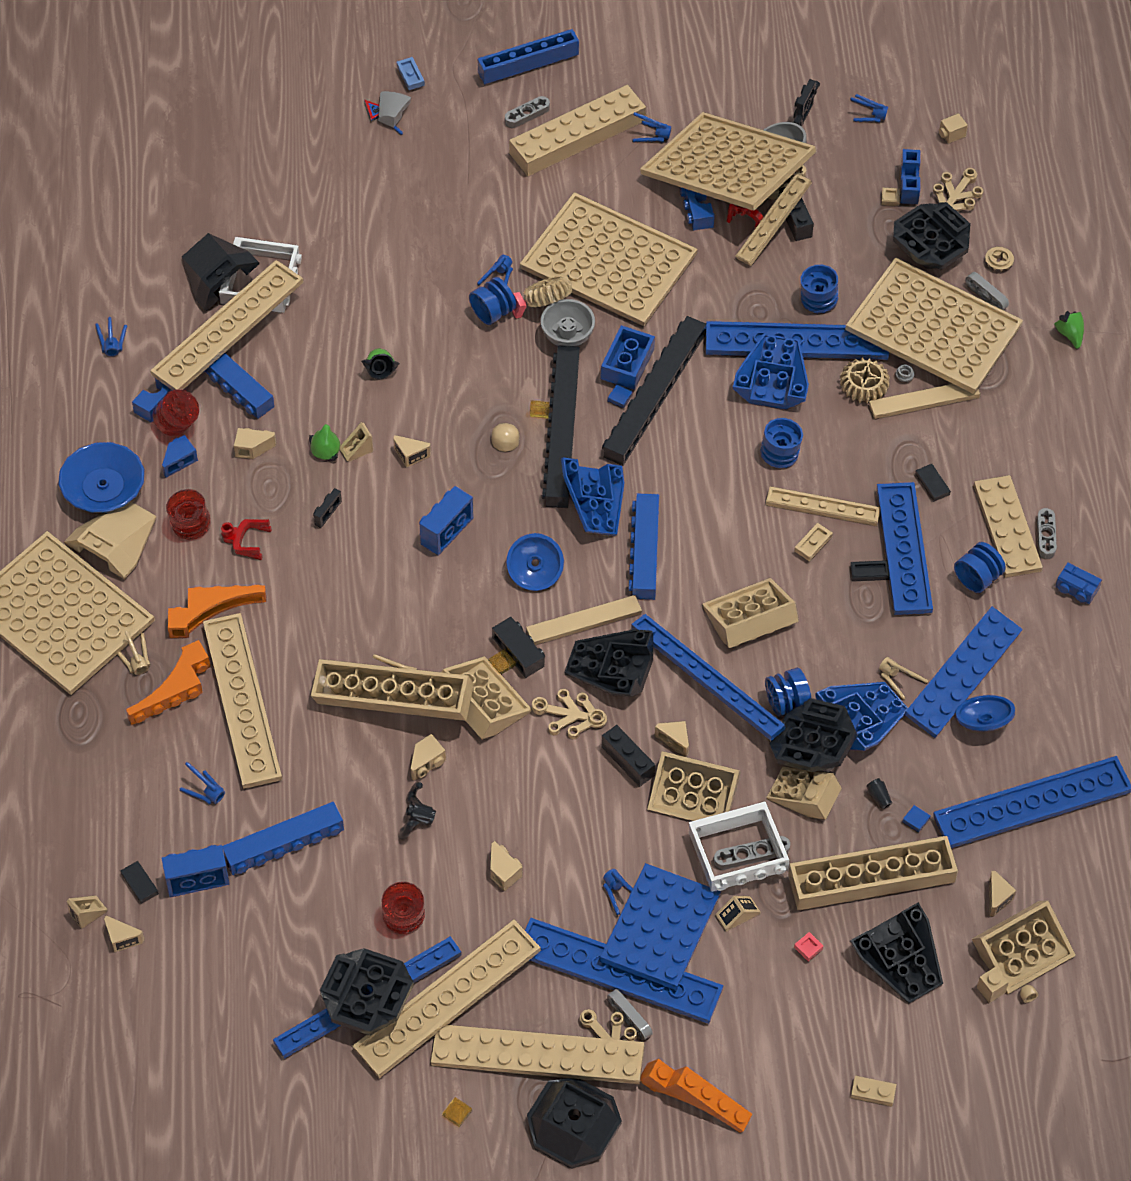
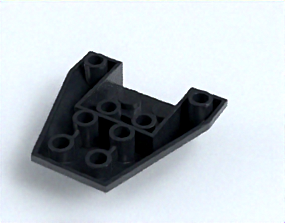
M207 233L181 256L195 300L205 311L219 300L213 292L239 269L247 276L260 264L249 251L210 233Z
M633 629L577 640L564 673L612 695L632 697L643 691L653 662V631Z
M919 902L850 940L860 960L908 1004L944 984L930 922Z

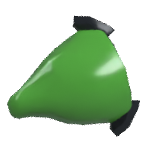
M1067 311L1064 315L1059 316V320L1054 323V326L1059 333L1067 337L1074 347L1078 349L1083 341L1084 319L1081 312L1074 311L1070 313Z
M381 348L372 350L367 359L361 361L369 375L375 379L387 378L400 364L394 360L387 350Z
M325 424L314 435H309L310 450L315 457L327 459L328 461H334L338 458L340 441L336 434L331 431L329 425Z

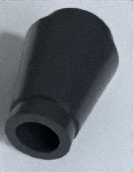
M877 778L867 784V792L882 809L892 804L884 781Z

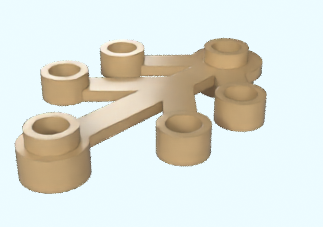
M967 168L963 172L962 180L955 190L951 182L952 174L944 172L941 176V182L944 183L949 195L947 203L956 211L974 209L975 200L972 198L978 199L983 195V189L979 186L974 187L973 191L963 192L968 184L976 182L977 172L973 168ZM935 184L933 186V194L936 195L939 203L946 202L943 195L944 186L942 184ZM965 200L964 203L954 204L956 201Z
M560 689L557 698L560 702H564L568 709L548 705L547 700L543 697H537L532 701V710L538 715L546 712L565 716L563 719L549 724L548 731L551 735H558L561 728L578 719L584 720L579 725L568 728V737L570 739H577L582 731L590 727L601 728L607 722L606 714L600 709H595L585 693L577 695V704L584 706L588 713L578 709L569 696V691L566 689ZM580 698H585L586 700H585V701H580L579 699H580ZM552 727H557L558 729H557V730H552L551 728H552ZM571 731H576L577 733H576V734H571L570 732H571Z
M588 1009L581 1013L580 1021L584 1027L592 1028L602 1039L620 1040L621 1025L624 1023L623 1015L620 1012H615L611 1016L613 1024L612 1037L597 1022V1016L593 1010ZM591 1015L592 1018L590 1020H586L585 1016ZM620 1017L621 1020L619 1022H615L614 1018ZM628 1027L625 1029L624 1035L627 1041H635L637 1038L635 1028ZM634 1032V1036L628 1037L627 1033Z

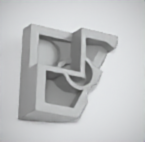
M381 92L378 121L394 128L402 118V112L411 103V97L396 92Z

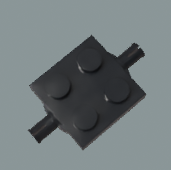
M809 79L807 85H803L801 96L797 97L794 106L797 108L794 112L793 118L795 119L792 123L803 126L814 104V97L820 82Z

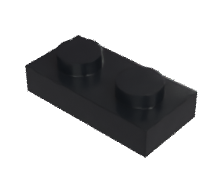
M334 488L331 493L325 496L322 505L315 509L313 516L317 527L322 528L341 504L340 490Z

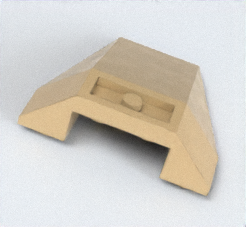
M130 501L124 507L110 512H103L78 527L64 543L79 553L85 548L108 562L111 572L125 579L137 566L155 523L156 516Z

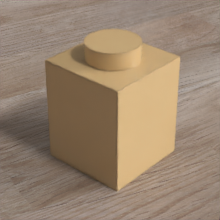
M958 113L941 120L939 134L949 144L966 137L968 125Z
M994 967L979 977L977 989L991 1003L1006 993L1009 982L998 968Z

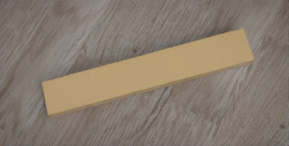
M797 173L794 175L736 254L738 260L752 266L812 184L811 180Z
M950 384L869 401V407L874 419L980 398V392L977 390L973 394L957 385Z
M769 487L766 500L767 506L877 526L880 514V507L776 487Z
M634 595L526 627V631L532 637L534 645H538L640 615L642 610Z

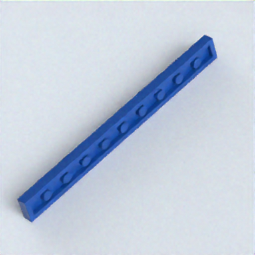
M644 614L631 624L632 630L653 631L654 648L769 740H773L785 730V725L649 616Z
M450 936L405 962L404 965L413 983L460 957L462 952ZM365 992L364 995H370L372 992ZM324 1009L273 1039V1043L285 1059L341 1025L331 1022L327 1009Z

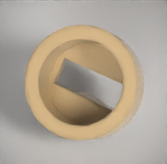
M1025 985L1020 991V996L1024 1003H1029L1038 997V993L1033 986Z

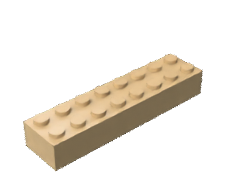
M628 85L623 86L510 139L509 154L524 173L530 176L642 123L645 120L634 116L633 113L636 112L646 116V106Z
M319 659L311 697L317 704L466 721L474 683L467 675Z
M943 836L790 863L788 876L797 910L955 883L958 870L948 837Z

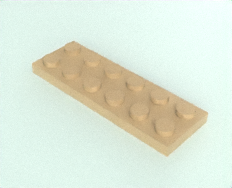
M1011 476L974 481L973 486L994 547L1005 562V578L1041 572L1043 567Z

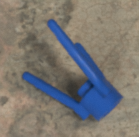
M858 94L855 95L856 98L851 97V101L873 108L872 115L875 116L874 118H854L853 121H875L880 123L881 119L885 120L888 106Z
M636 112L633 113L634 116L645 120L642 121V124L656 128L655 135L658 136L653 138L632 139L633 142H664V139L669 140L672 126L660 123Z
M501 255L490 270L477 282V285H480L495 270L499 273L506 272L504 282L508 284L510 273L513 270L511 267L512 259L507 255Z
M108 317L109 338L104 341L99 324L96 323L95 326L102 345V352L108 356H116L119 354V351H122L127 325H124L118 342L113 337L112 319Z
M186 762L185 765L207 785L204 790L206 796L183 787L180 788V791L204 800L209 805L212 802L215 804L220 802L225 795L224 789L205 770L203 774L206 778L189 762Z
M611 869L603 877L606 882L603 887L609 895L616 915H619L620 912L611 889L619 890L624 886L632 892L633 888L616 869Z

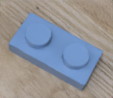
M413 57L396 62L408 90L425 86V81Z

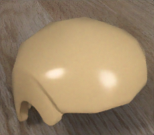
M508 423L495 426L492 431L493 447L504 452L514 450L519 445L518 429Z

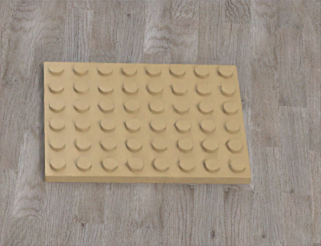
M702 112L641 167L640 171L642 175L754 211L816 153V148L813 145Z
M574 192L521 261L520 269L542 279L560 275L567 276L572 285V293L639 325L645 326L696 256L697 249Z
M895 258L846 324L845 330L975 394L1021 327L1023 320Z
M48 531L0 571V637L70 695L129 644L125 631L129 632L133 641L155 621L152 614Z

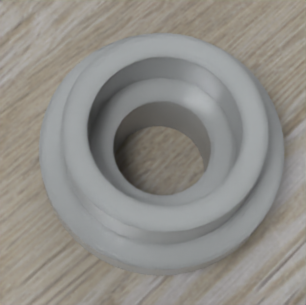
M904 364L896 370V377L902 382H909L914 377V371L911 366Z

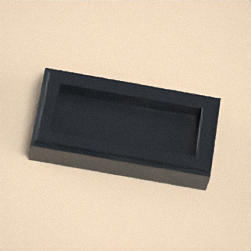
M933 464L916 470V476L933 501L950 495V489Z
M887 560L850 563L852 581L889 580Z
M139 861L120 870L121 875L141 904L159 894Z

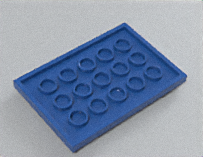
M645 863L600 956V962L677 990L718 902L721 891L711 892L709 886Z

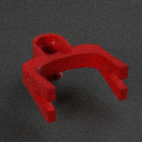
M731 203L726 222L730 223L733 216L735 217L742 212L741 216L747 214L754 219L756 229L763 219V215L756 209L753 211Z
M244 519L238 528L233 527L229 522L223 523L221 536L224 542L233 544L236 554L262 560L260 547H241L242 539L249 528L271 532L272 528L269 526V519Z

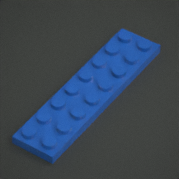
M915 483L877 484L876 489L894 615L932 613L933 604Z
M991 606L905 711L904 715L936 738L954 716L958 706L967 700L1023 629Z

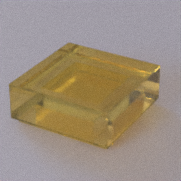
M531 400L530 416L549 418V402Z
M505 649L488 659L501 675L515 667L514 660Z
M455 1097L444 1110L443 1116L460 1127L471 1114L472 1108Z

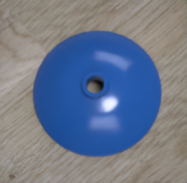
M539 533L524 535L512 544L507 554L508 573L512 580L524 589L531 591L544 590L552 586L562 574L564 557L561 548L552 538ZM537 559L539 561L538 566H533L532 560Z
M995 695L970 698L956 709V719L962 726L981 732L1000 729L1006 726L1015 716L1014 704L1007 698Z

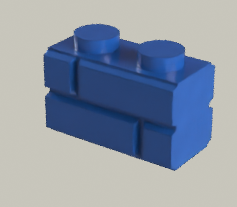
M1068 562L1058 576L1055 587L1064 594L1069 593L1074 596L1079 602L1090 604L1100 589L1102 579Z

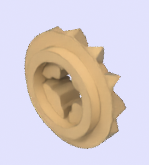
M994 247L987 251L985 262L993 270L1000 269L1002 272L1003 269L1008 270L1010 266H1013L1014 256L1006 248ZM1002 256V260L1000 262H997V260Z

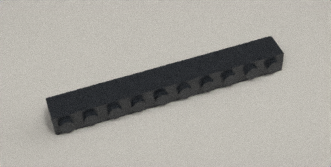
M686 316L685 320L679 323L676 334H672L670 337L669 345L663 348L660 359L654 362L652 372L647 373L643 386H639L634 400H630L626 413L623 412L621 414L619 424L613 427L610 438L604 441L602 446L604 450L603 458L624 466L705 337L706 323Z
M558 346L557 353L553 355V364H556V367L552 368V378H555V382H551V393H554V397H550V408H553V412H549L548 423L552 424L547 430V438H550V442L546 443V453H549V458L545 457V469H548V473H544L543 484H547V487L543 488L542 499L546 500V507L568 508L569 490L563 477L561 458L572 459L580 347Z

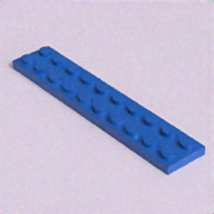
M706 321V355L748 356L761 336L768 334L798 339L803 357L861 359L863 357V359L888 360L889 357L888 351L846 331V325Z
M1114 756L933 812V817L942 837L947 836L950 847L954 848L1131 793V783L1118 757Z
M530 918L525 931L540 946L541 951L529 961L611 990L617 989L625 995L707 1024L710 1023L722 993L723 985L685 972L678 989H671L600 962V956L606 946L605 943Z

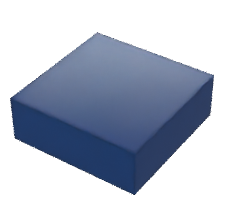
M616 385L608 396V402L624 408L632 397L633 392Z
M914 805L902 822L919 833L930 820L931 815Z

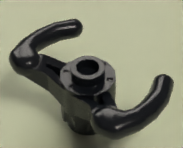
M415 782L408 792L407 801L409 804L405 813L408 816V820L399 831L400 839L407 838L417 824L431 825L435 818L436 810L433 807L422 804L416 797L417 791L423 787L421 782Z

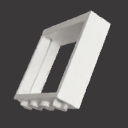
M235 237L233 244L249 251L252 255L291 260L289 269L298 274L297 264L301 263L302 255L299 254V247L297 245ZM237 272L221 285L219 291L221 304H227L239 293L232 292ZM290 295L272 311L284 313L286 306H289Z
M766 802L689 822V835L711 892L722 891L731 886L744 885L749 881L762 880L768 876L780 875L789 871V858ZM762 821L777 859L714 877L699 838Z

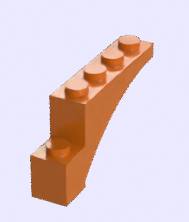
M265 585L188 588V608H168L169 637L189 638V634L200 626L203 621L209 620L215 615L235 607L267 602Z
M199 640L181 648L182 654L175 668L160 687L139 703L126 709L131 725L141 723L148 717L161 714L164 710L176 707L182 702L194 699L203 693L201 682L196 674L203 673L210 668V661Z
M656 1059L647 1063L641 1074L640 1082L652 1091H657L689 1103L716 1117L739 1133L745 1130L752 1116L751 1112L687 1066L674 1070L660 1059Z

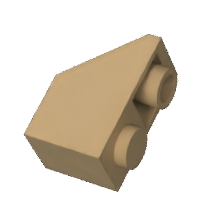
M238 428L234 443L235 457L254 459L276 446L275 432Z
M432 734L415 744L411 764V778L413 781L424 777L430 770L440 767L446 761L445 749Z
M494 841L491 846V879L502 890L506 891L522 877V864L518 859H513L503 845L499 846Z

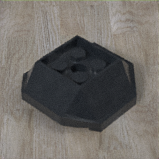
M947 202L920 204L894 221L893 242L916 263L922 264L926 269L937 268L942 270L968 253L971 224Z
M810 698L804 702V705L786 714L782 721L785 725V730L771 740L770 747L778 764L810 772L820 771L829 773L834 767L842 765L858 735L845 706Z
M363 948L347 954L336 955L320 988V994L331 1022L367 1035H372L398 1020L414 983L403 961ZM365 992H372L370 995H364Z
M574 1078L548 1081L527 1114L534 1149L570 1169L601 1159L622 1124L613 1096L581 1079ZM572 1115H576L579 1117V1119L571 1120L569 1117Z

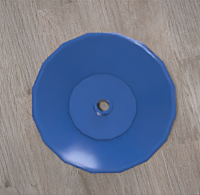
M97 442L81 447L67 457L59 471L58 485L64 498L74 507L88 512H110L124 507L138 495L144 484L145 469L139 456L128 447L113 442Z

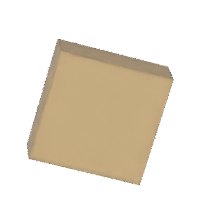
M882 188V205L899 206L900 189Z

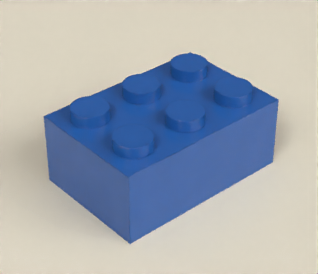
M621 325L601 365V379L635 390L654 351L655 336Z
M456 486L450 491L448 490L444 494L443 499L439 503L434 504L431 512L427 516H423L419 522L421 545L439 556L474 518L473 497Z
M211 845L200 850L192 849L185 853L169 854L161 858L169 897L230 885L222 845Z

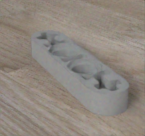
M780 836L785 851L788 854L790 841L788 838ZM768 838L720 849L714 855V865L720 870H726L774 859L777 856L774 849L771 852L770 845L772 844ZM764 847L767 853L764 855L758 854L756 849ZM744 851L748 854V857L740 859L737 857V853ZM720 857L726 859V862L723 863Z

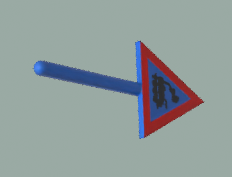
M364 100L371 121L379 117V104ZM397 126L394 127L399 134H403Z

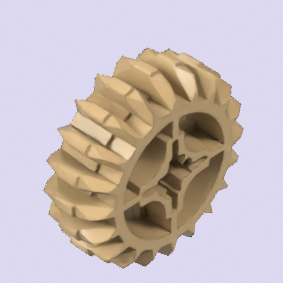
M560 275L538 281L528 286L523 293L528 306L536 308L558 302L568 297L573 290L568 277Z
M862 357L860 361L855 359L853 363L849 362L847 366H844L840 375V386L842 387V392H846L847 397L852 396V401L858 399L859 403L865 401L868 404L869 400L881 399L882 395L886 394L889 388L890 377L883 364L878 365L877 360L871 362L870 358L864 360Z

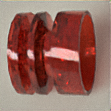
M173 390L155 406L153 421L162 433L169 436H178L184 433L198 418L199 404L191 393L184 390Z
M185 489L174 493L168 499L166 512L172 529L178 537L186 540L197 539L209 530L211 517L206 501L201 493L196 490Z
M397 882L390 885L384 891L381 899L383 921L386 927L398 934H410L417 931L425 919L424 896L421 890L409 882Z

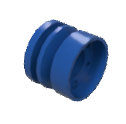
M823 264L813 265L804 270L800 277L801 302L803 306L815 313H825L832 310L838 302V275L836 271L830 266Z
M499 277L492 278L490 282L484 284V287H478L469 294V301L473 311L487 325L493 324L501 318V315H507L516 308V300L511 289Z
M776 418L766 425L760 453L767 464L777 468H787L797 461L803 438L802 428L798 423L787 418Z
M978 542L968 551V554L963 555L954 564V570L958 579L965 587L975 593L983 592L1006 569L1005 562L999 552L985 542Z
M798 667L785 671L784 678L779 673L774 677L769 676L765 678L767 697L777 716H782L785 712L789 713L792 711L793 706L797 708L804 705V702L811 698L807 679Z

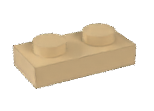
M817 523L795 546L794 551L810 561L832 538L833 533Z
M855 1076L851 1098L893 1106L896 1084Z

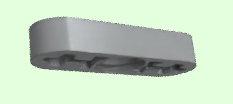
M540 96L508 111L505 114L506 126L516 128L547 113L550 109L549 99ZM530 110L532 113L524 114L523 111Z
M972 272L965 278L967 286L987 303L1001 310L1009 306L1006 296L978 273Z
M1048 508L1041 509L1037 516L1038 553L1044 559L1053 558L1057 548L1055 513ZM1043 516H1047V524H1045V518ZM1047 530L1050 531L1052 535L1046 537L1041 532ZM1046 543H1049L1048 549H1049L1050 551H1046V549H1045Z
M615 989L607 995L611 1006L623 1015L624 1021L630 1027L636 1029L637 1036L644 1041L653 1035L648 1023L619 990Z

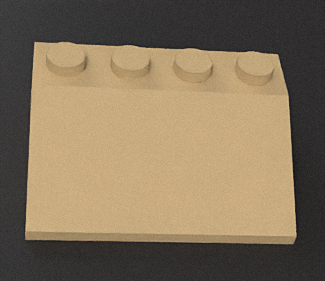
M771 578L702 604L719 637L729 648L736 647L749 640H755L757 637L773 633L775 630L789 627L799 622L795 602Z
M485 656L445 668L441 672L467 675L474 683L466 722L481 739L498 734L532 711L530 706Z
M662 751L647 810L691 821L729 812L741 771Z
M1048 900L1038 901L972 938L980 957L989 970L997 967L1009 982L1006 990L1007 994L1076 956Z

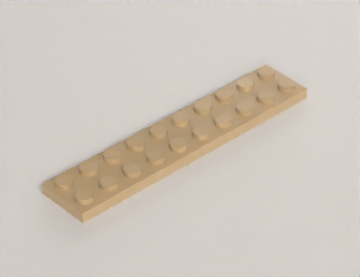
M275 260L151 369V375L179 394L303 283V278Z
M241 613L203 621L243 789L282 780V775Z
M515 920L511 921L405 1004L396 1022L372 1035L364 1036L353 1045V1049L372 1071L381 1078L438 1033L441 1028L448 1025L541 951L540 946Z
M446 1025L435 1034L431 1065L640 1084L645 1045L644 1042Z

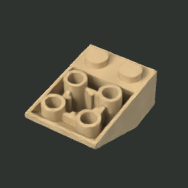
M782 767L767 799L807 817L826 820L842 788L833 773L810 772L797 768Z

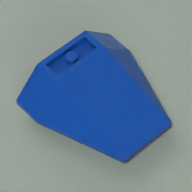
M763 334L737 370L733 390L750 404L788 409L805 402L809 383L800 341L798 339Z
M561 458L563 477L585 532L617 535L625 484L622 466L606 464L596 469L579 466L578 459Z
M885 682L829 686L815 694L816 700L846 707L858 735L850 748L851 750L864 751L878 745L901 720L908 709Z

